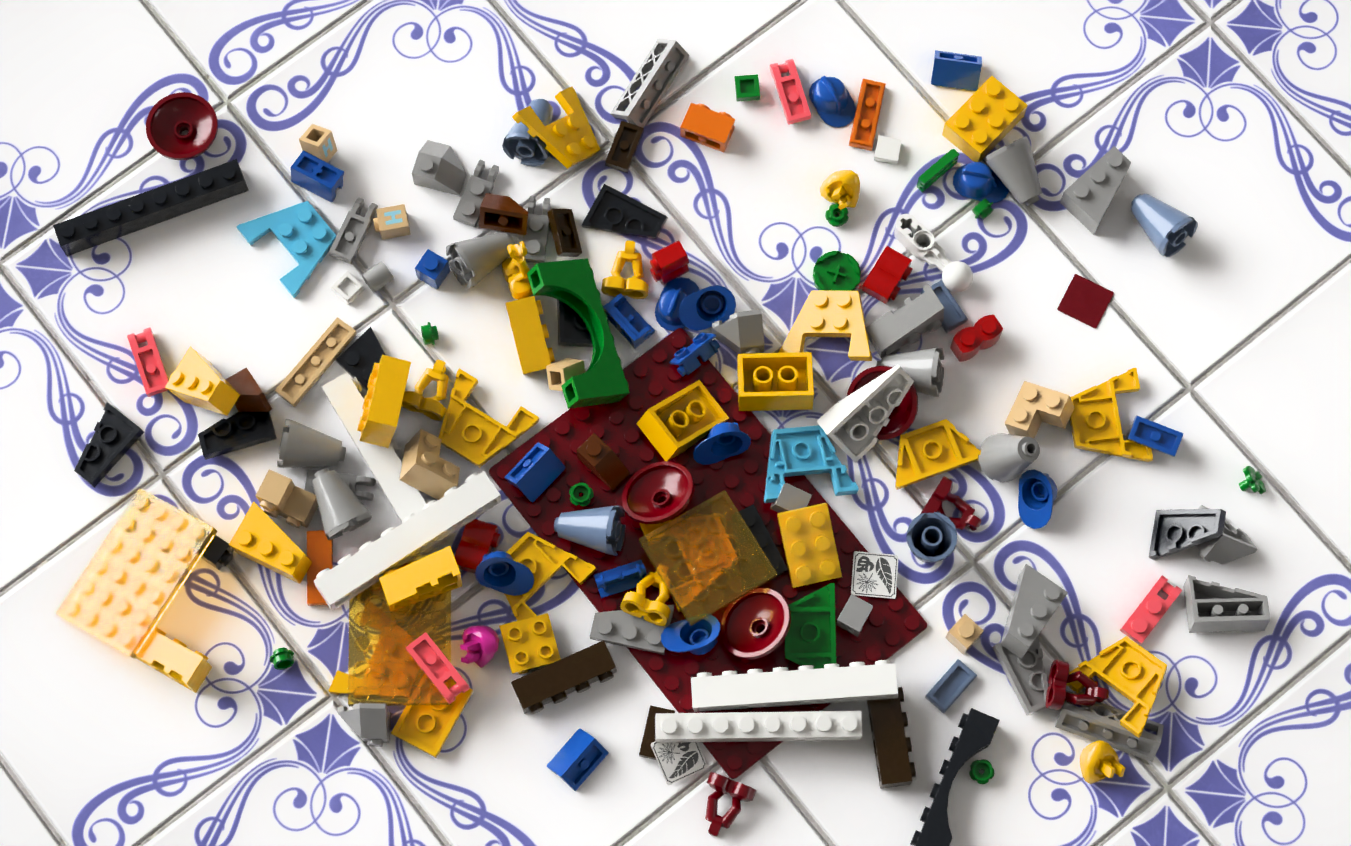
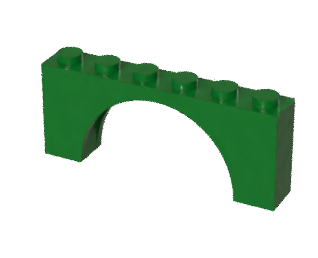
M588 258L537 263L527 273L533 295L552 297L570 306L583 319L592 339L593 355L589 368L583 374L572 376L561 386L568 409L619 402L630 393L629 385L621 367V359L616 351L614 337L607 322V314L604 312L600 292L596 287L594 273Z

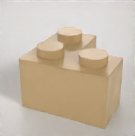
M1024 381L1004 424L1009 434L1034 439L1042 422L1065 429L1075 407L1070 395Z
M420 429L405 445L400 481L439 500L444 497V493L447 490L458 486L460 467L439 457L442 439Z
M270 469L255 495L267 515L277 518L278 515L286 518V523L296 528H299L300 525L308 528L318 508L315 494L295 486L292 479Z

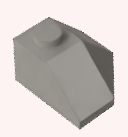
M427 140L419 150L411 173L415 185L458 196L461 194L467 175L450 145Z
M761 309L736 312L730 315V319L723 324L720 320L712 323V334H716L715 338L737 354L764 352L765 343Z
M1201 505L1198 509H1210V508ZM1226 521L1224 523L1223 536L1196 545L1200 550L1199 555L1208 562L1214 561L1219 564H1225L1248 556L1258 550L1245 532L1240 528L1236 530Z
M358 703L353 704L352 710H347L346 706L337 707L339 716L363 742L368 743V746L382 747L383 743H390L391 712L386 704Z

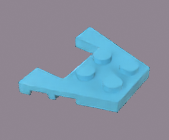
M308 201L237 226V230L250 246L267 233L272 232L299 264L279 279L293 298L299 294L300 288L307 279L309 280L315 267L327 255L337 236Z
M820 425L773 430L770 441L764 503H772L777 500L781 488L785 484L784 477L829 473L835 496L857 494L859 488L856 482H852L847 474L846 466L842 465L835 454L834 446Z

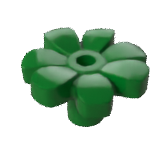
M1251 466L1243 468L1246 479L1239 483L1240 489L1245 492L1251 488L1254 493L1257 491L1260 494L1265 493L1266 489L1263 481L1260 480L1262 478L1260 472H1255V469Z

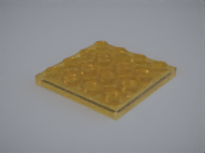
M725 490L639 538L638 541L690 626L777 577V572Z

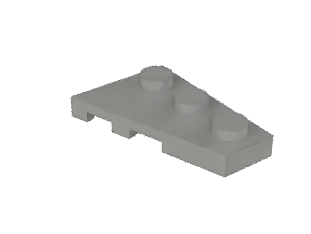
M667 605L671 613L665 626L655 625L644 620V616L638 618L622 610L595 613L590 639L596 641L604 640L606 643L664 655L665 647L661 642V634L671 624L674 605Z
M1037 636L1022 659L1003 647L1001 642L994 645L992 648L1026 716L1045 708L1048 681L1047 675L1044 673L1043 651L1040 648L1039 637Z

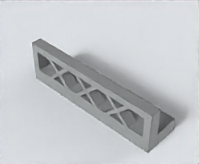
M657 39L610 114L614 118L626 119L630 124L644 128L690 55L676 40ZM662 47H665V49L663 50V52H661V53L659 54V52L661 51Z
M1064 702L1056 721V728L1092 741L1101 740L1107 742L1117 750L1153 762L1161 744L1164 725L1147 719L1142 735L1138 738L1120 725V720L1126 715V711L1095 702L1093 706L1080 705V708L1069 704V702ZM1095 711L1104 713L1105 716H1101L1097 714ZM1145 728L1155 731L1156 735L1146 732Z

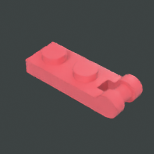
M786 60L784 64L780 65L777 63L770 64V72L774 79L788 125L811 119L809 106L794 60ZM788 72L789 76H781V74Z
M149 327L140 334H129L127 338L148 397L167 391L168 389L165 386L169 379L153 331ZM147 341V346L139 348V344Z
M1163 575L1120 629L1121 632L1138 645L1143 643L1182 592V589L1178 586L1174 587L1168 583V579ZM1160 590L1169 595L1166 600L1157 595Z
M426 632L406 647V651L449 704L456 700L455 697L459 693H465L470 689L466 681ZM452 678L456 684L448 689L444 683Z

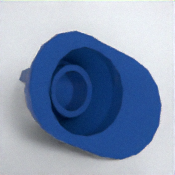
M826 76L812 83L809 89V98L820 118L829 126L837 128L851 123L855 116L856 107L844 83L838 78Z
M981 162L965 164L957 169L953 176L955 191L966 198L978 201L986 198L990 203H997L1005 199L1009 193V190L992 169Z
M680 277L668 282L663 288L655 308L656 321L662 328L675 331L678 328L683 329L686 327L681 322L678 311L680 303L686 296L700 290L694 281L689 278Z
M719 285L709 286L693 292L683 299L678 311L679 318L683 325L690 330H705L712 327V323L720 320L723 323L730 319V315L735 312L736 301L732 292L726 287Z
M723 422L716 424L710 430L706 440L702 441L695 448L693 458L702 465L719 462L746 451L751 445V438L740 430L738 423Z
M1035 469L1027 470L1019 479V515L1022 522L1033 529L1042 528L1051 519L1053 502L1058 492L1057 485L1049 477V474Z
M504 551L484 554L482 562L476 567V580L481 585L512 596L527 593L534 584V576L531 570L525 565L514 561L511 555Z
M708 614L674 622L663 630L661 642L669 651L677 653L689 651L694 655L706 654L718 642L717 637L721 630L720 622L716 617Z

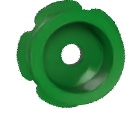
M986 198L979 202L972 209V212L976 215L975 219L981 217L984 220L994 211L991 208L993 202L990 203Z
M839 204L831 205L825 213L826 220L834 227L846 224L849 219L847 216L848 209L840 210L838 208Z
M427 322V325L421 326L424 345H435V340H439L436 325L431 326V323Z
M578 483L572 486L569 490L571 503L576 506H587L590 503V499L593 498L592 488H589L586 483Z
M285 647L278 648L270 657V662L274 664V668L277 670L287 669L294 664V652Z
M975 760L970 765V778L973 781H977L978 784H986L989 782V779L994 777V769L988 760ZM980 769L984 770L983 774L979 773Z

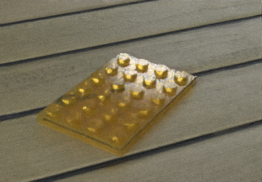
M139 488L56 614L134 659L218 531L207 523Z
M418 555L417 557H415L405 565L401 566L400 568L419 559H422L428 555ZM380 581L349 600V707L358 703H382L387 706L451 705L444 699L439 690L406 651L408 645L426 632L451 663V591L390 612ZM451 679L444 683L448 689L451 688Z

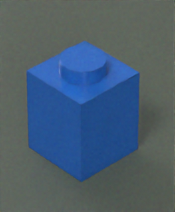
M427 249L415 267L417 278L437 290L451 271L448 260Z

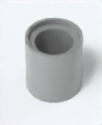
M382 261L362 274V278L373 293L394 280L393 275Z

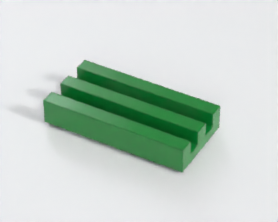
M955 149L947 152L919 176L917 188L922 193L957 164L959 153Z

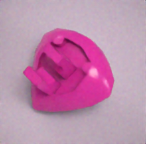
M485 625L470 626L464 630L462 635L464 644L460 645V649L467 651V655L461 657V662L467 664L475 662L480 668H483L498 651L499 637L497 632Z

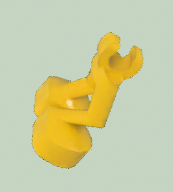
M522 241L520 246L518 244L507 246L510 258L502 263V273L506 282H508L511 295L518 300L533 294L527 276L530 268L524 257L527 254V248L524 241Z
M626 241L625 251L617 253L611 270L612 276L602 280L601 291L603 294L616 297L621 293L633 299H644L648 296L649 284L641 279L644 277L642 256L640 253L635 252L634 241ZM631 262L634 276L626 280L621 277L620 273L625 263Z
M436 360L433 369L427 368L415 385L414 391L404 392L403 408L412 412H420L436 421L443 420L447 409L439 401L446 399L449 379L448 375L445 374L446 363L444 361ZM432 380L436 381L437 395L424 398L423 390Z
M659 564L656 573H647L637 584L636 592H627L620 605L622 611L638 618L644 616V620L650 623L665 626L671 613L670 608L664 604L670 595L671 581L666 578L668 567ZM650 585L660 590V595L655 601L645 598L646 588Z

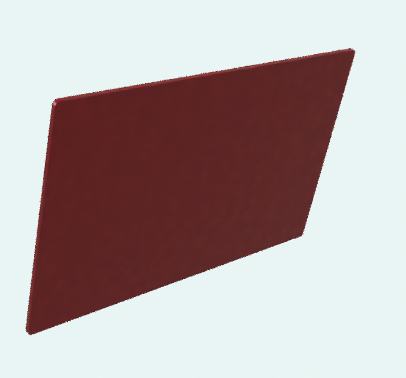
M682 328L676 329L623 369L630 393L616 403L570 408L489 469L491 478L538 537L597 568L582 585L565 568L564 570L598 612L622 610L620 605L625 594L630 591L636 592L637 587L601 599L594 574L642 560L646 573H656L659 564L668 567L666 578L671 581L670 589L693 579L673 535L648 545L639 523L631 519L625 510V517H621V524L626 525L625 537L621 551H616L617 556L608 555L559 538L557 532L554 531L555 519L563 512L614 505L623 507L622 493L629 479L645 466L665 461L638 427L637 422L649 408L698 380L702 382L727 414L729 419L726 422L738 423L740 430L751 438V445L741 454L713 464L702 465L694 460L693 452L702 441L706 440V435L686 451L669 460L687 468L694 480V494L690 503L679 515L671 520L718 514L738 558L731 515L754 504L788 568L777 517L778 512L770 509L772 503H764L771 434L752 411H739L738 394L709 359L703 362L700 356L696 357L701 366L690 375L681 376L677 371L679 365L669 363L675 358L674 354L684 347L687 348L693 343L692 339ZM593 433L613 450L630 472V475L614 491L577 458L576 450ZM539 442L553 451L564 464L565 470L534 502H531L518 488L509 484L504 477ZM805 475L784 477L785 483L812 495L807 507L827 503ZM578 483H586L593 490V498L584 507L576 506L570 501L569 490ZM827 503L842 577L793 588L788 569V572L756 588H768L778 592L789 605L830 583H835L836 625L837 619L851 595L854 552L868 551ZM735 563L681 612H678L670 594L669 599L664 604L674 605L671 624L703 614L716 617L721 624L723 614L729 604L743 593L739 563ZM650 585L646 588L645 598L655 601L660 595V590ZM898 587L895 599L857 596L871 604L873 609L858 637L836 626V664H839V667H849V663L865 662V665H875V661L887 660L927 628V622ZM720 633L714 648L703 655H694L689 651L677 653L666 648L664 655L626 647L678 713L823 711L832 704L820 703L694 712L692 707L691 677H697V673L710 672L712 676L722 675L724 671H737V674H747V671L750 669H762L763 672H773V668L787 667L788 671L798 670L800 665L785 659V639L773 652L757 659H742L733 655L724 646ZM783 741L702 742V744L729 778L736 779Z

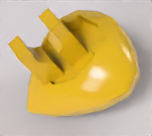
M840 170L832 173L820 187L821 196L831 203L839 204L838 208L840 210L846 207L855 208L860 193L858 174L852 170Z
M1097 740L1086 746L1080 754L1081 773L1087 783L1093 784L1106 777L1113 778L1114 773L1119 777L1124 776L1125 767L1119 763L1118 754L1109 743Z

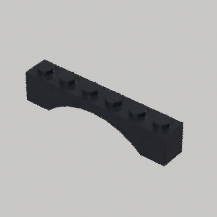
M973 708L970 709L968 714L963 713L958 727L962 728L959 737H953L948 749L952 751L950 760L944 759L939 771V774L943 775L940 784L935 783L929 797L933 798V802L930 808L925 806L920 821L924 822L921 831H915L910 845L950 846L952 834L948 823L947 807L952 782L958 771L970 758L988 748L999 724V719Z

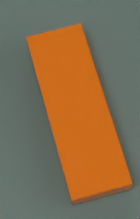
M862 79L848 146L872 151L886 83Z
M324 530L307 531V557L312 561L307 571L308 606L328 605L317 590L314 580L322 570L333 568V539L328 540Z

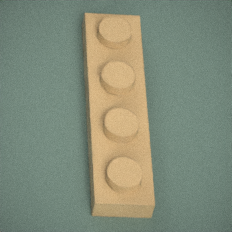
M337 317L275 389L276 394L293 407H296L357 335L356 330Z

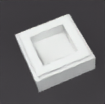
M878 135L874 160L897 164L902 139Z
M347 270L331 286V290L349 305L365 290V286Z

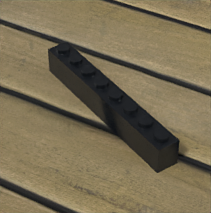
M235 159L53 225L60 247L66 256H70L247 192L249 189L239 163Z

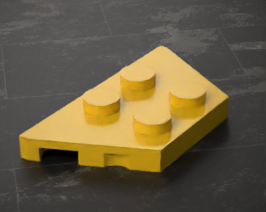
M947 419L902 434L899 439L896 490L976 462L981 450L976 448L967 436L958 432L955 426Z

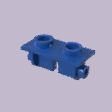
M703 332L697 335L692 340L693 343L687 348L684 347L674 354L675 358L669 363L679 365L677 371L681 376L690 375L701 366L696 357L700 356L702 361L706 362L718 352L720 345L714 339L716 334Z
M638 560L594 574V578L602 599L636 588L637 584L647 573L642 560Z

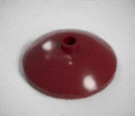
M179 92L162 98L152 107L146 120V134L151 146L160 155L172 160H189L203 154L213 144L218 132V119L213 107L207 100L193 93ZM183 131H189L187 135H181Z
M875 366L862 371L852 381L847 396L893 367ZM914 384L911 385L900 405L891 412L888 417L890 421L887 426H883L877 435L878 440L898 437L913 424L918 412V395Z
M662 461L650 464L637 471L625 485L622 493L623 508L627 515L638 523L659 524L679 515L688 506L694 494V480L687 468L679 463Z
M755 588L742 593L729 604L723 614L720 624V636L724 646L733 655L742 659H757L770 654L784 641L791 624L790 607L787 601L772 589Z

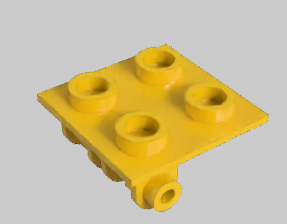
M548 613L499 625L512 674H526L529 672V669L549 665L561 660Z

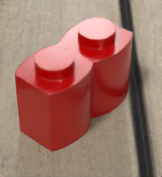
M679 240L652 253V260H650L652 268L650 272L656 282L660 281L664 285L689 272L688 255Z
M886 246L863 283L862 291L886 305L890 299L894 301L901 290L898 287L902 279L906 281L913 270L910 267L912 260Z
M995 315L984 316L975 323L974 327H966L957 332L953 337L950 349L959 362L970 360L979 350L988 349L995 345L1000 339L1003 327Z
M477 519L465 525L461 541L454 556L459 569L475 574L476 567L482 562L484 554L491 553L493 547L497 548L499 545L501 534L498 533L497 525Z

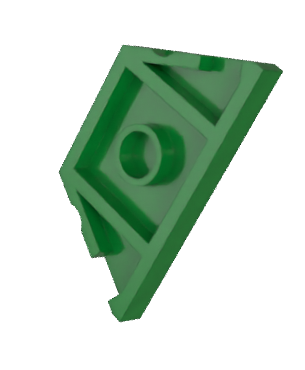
M830 583L789 604L791 624L785 637V659L800 666L812 665L814 669L824 668L825 664H836L835 583Z

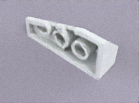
M896 365L834 404L816 422L856 463L875 445L878 440V433L883 426H887L890 421L888 417L893 409L900 405L914 380L899 365Z

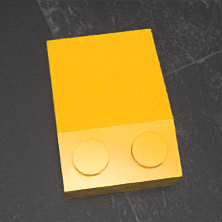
M698 380L649 408L637 422V425L665 461H669L708 435L716 424L726 422L729 417L702 382Z

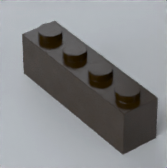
M603 640L512 681L511 684L524 714L528 712L535 714L544 709L543 705L552 701L554 704L566 700L568 698L567 695L574 691L582 693L590 689V684L596 681L604 683L612 679L617 669Z
M898 687V698L867 700L880 789L910 785L912 778L916 777L914 762H909L908 752H912L911 739L905 736L904 727H908L906 712L901 710L900 702H904L902 687Z

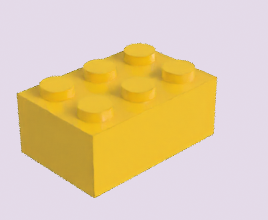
M991 75L944 124L942 135L972 161L981 162L1024 117L1028 105Z
M811 352L738 354L739 411L813 410L814 388Z
M382 355L380 362L374 363L368 380L367 395H365L362 406L363 413L357 431L361 432L359 441L389 448L397 428L411 362Z

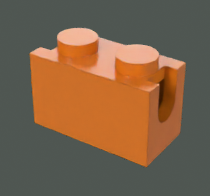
M691 103L681 124L680 136L725 153L735 129V119L726 112L718 113L710 110L704 104L696 105Z

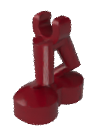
M943 476L920 514L939 512L946 516L942 508V502L947 500L954 504L963 514L961 518L949 517L956 529L963 530L966 526L968 529L975 531L981 524V519L973 515L975 512L974 508L959 496L951 493L953 481Z
M1053 661L1049 674L1048 684L1050 686L1047 689L1046 708L1060 710L1065 701L1074 705L1093 706L1095 702L1101 703L1108 699L1109 690L1098 687L1097 681H1094L1081 671L1069 674L1068 662ZM1074 681L1080 682L1086 687L1085 694L1075 695L1066 692V684Z
M710 772L706 783L715 792L708 796L705 819L711 822L708 833L712 836H718L721 827L730 828L740 813V801H753L757 790L720 774ZM729 793L732 797V806L721 817L717 815L718 800L724 794Z

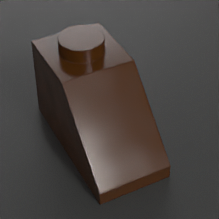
M486 193L480 206L479 228L526 235L529 212L511 197Z
M247 367L225 379L240 394L234 404L239 412H269L273 410Z
M595 433L576 450L577 458L612 491L630 475L628 469L613 450Z

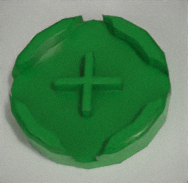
M831 251L818 258L813 268L812 278L815 287L819 291H855L860 283L861 270L853 256L848 253H841V251Z

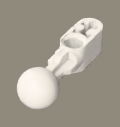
M902 214L897 218L894 230L895 238L916 258L923 259L930 266H936L942 272V281L947 289L953 292H962L970 287L973 281V272L966 263L960 261L952 262L946 257L945 250L935 241L934 235L913 215ZM926 242L929 246L920 247L917 243Z

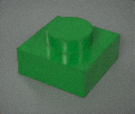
M758 74L734 76L736 102L760 100Z

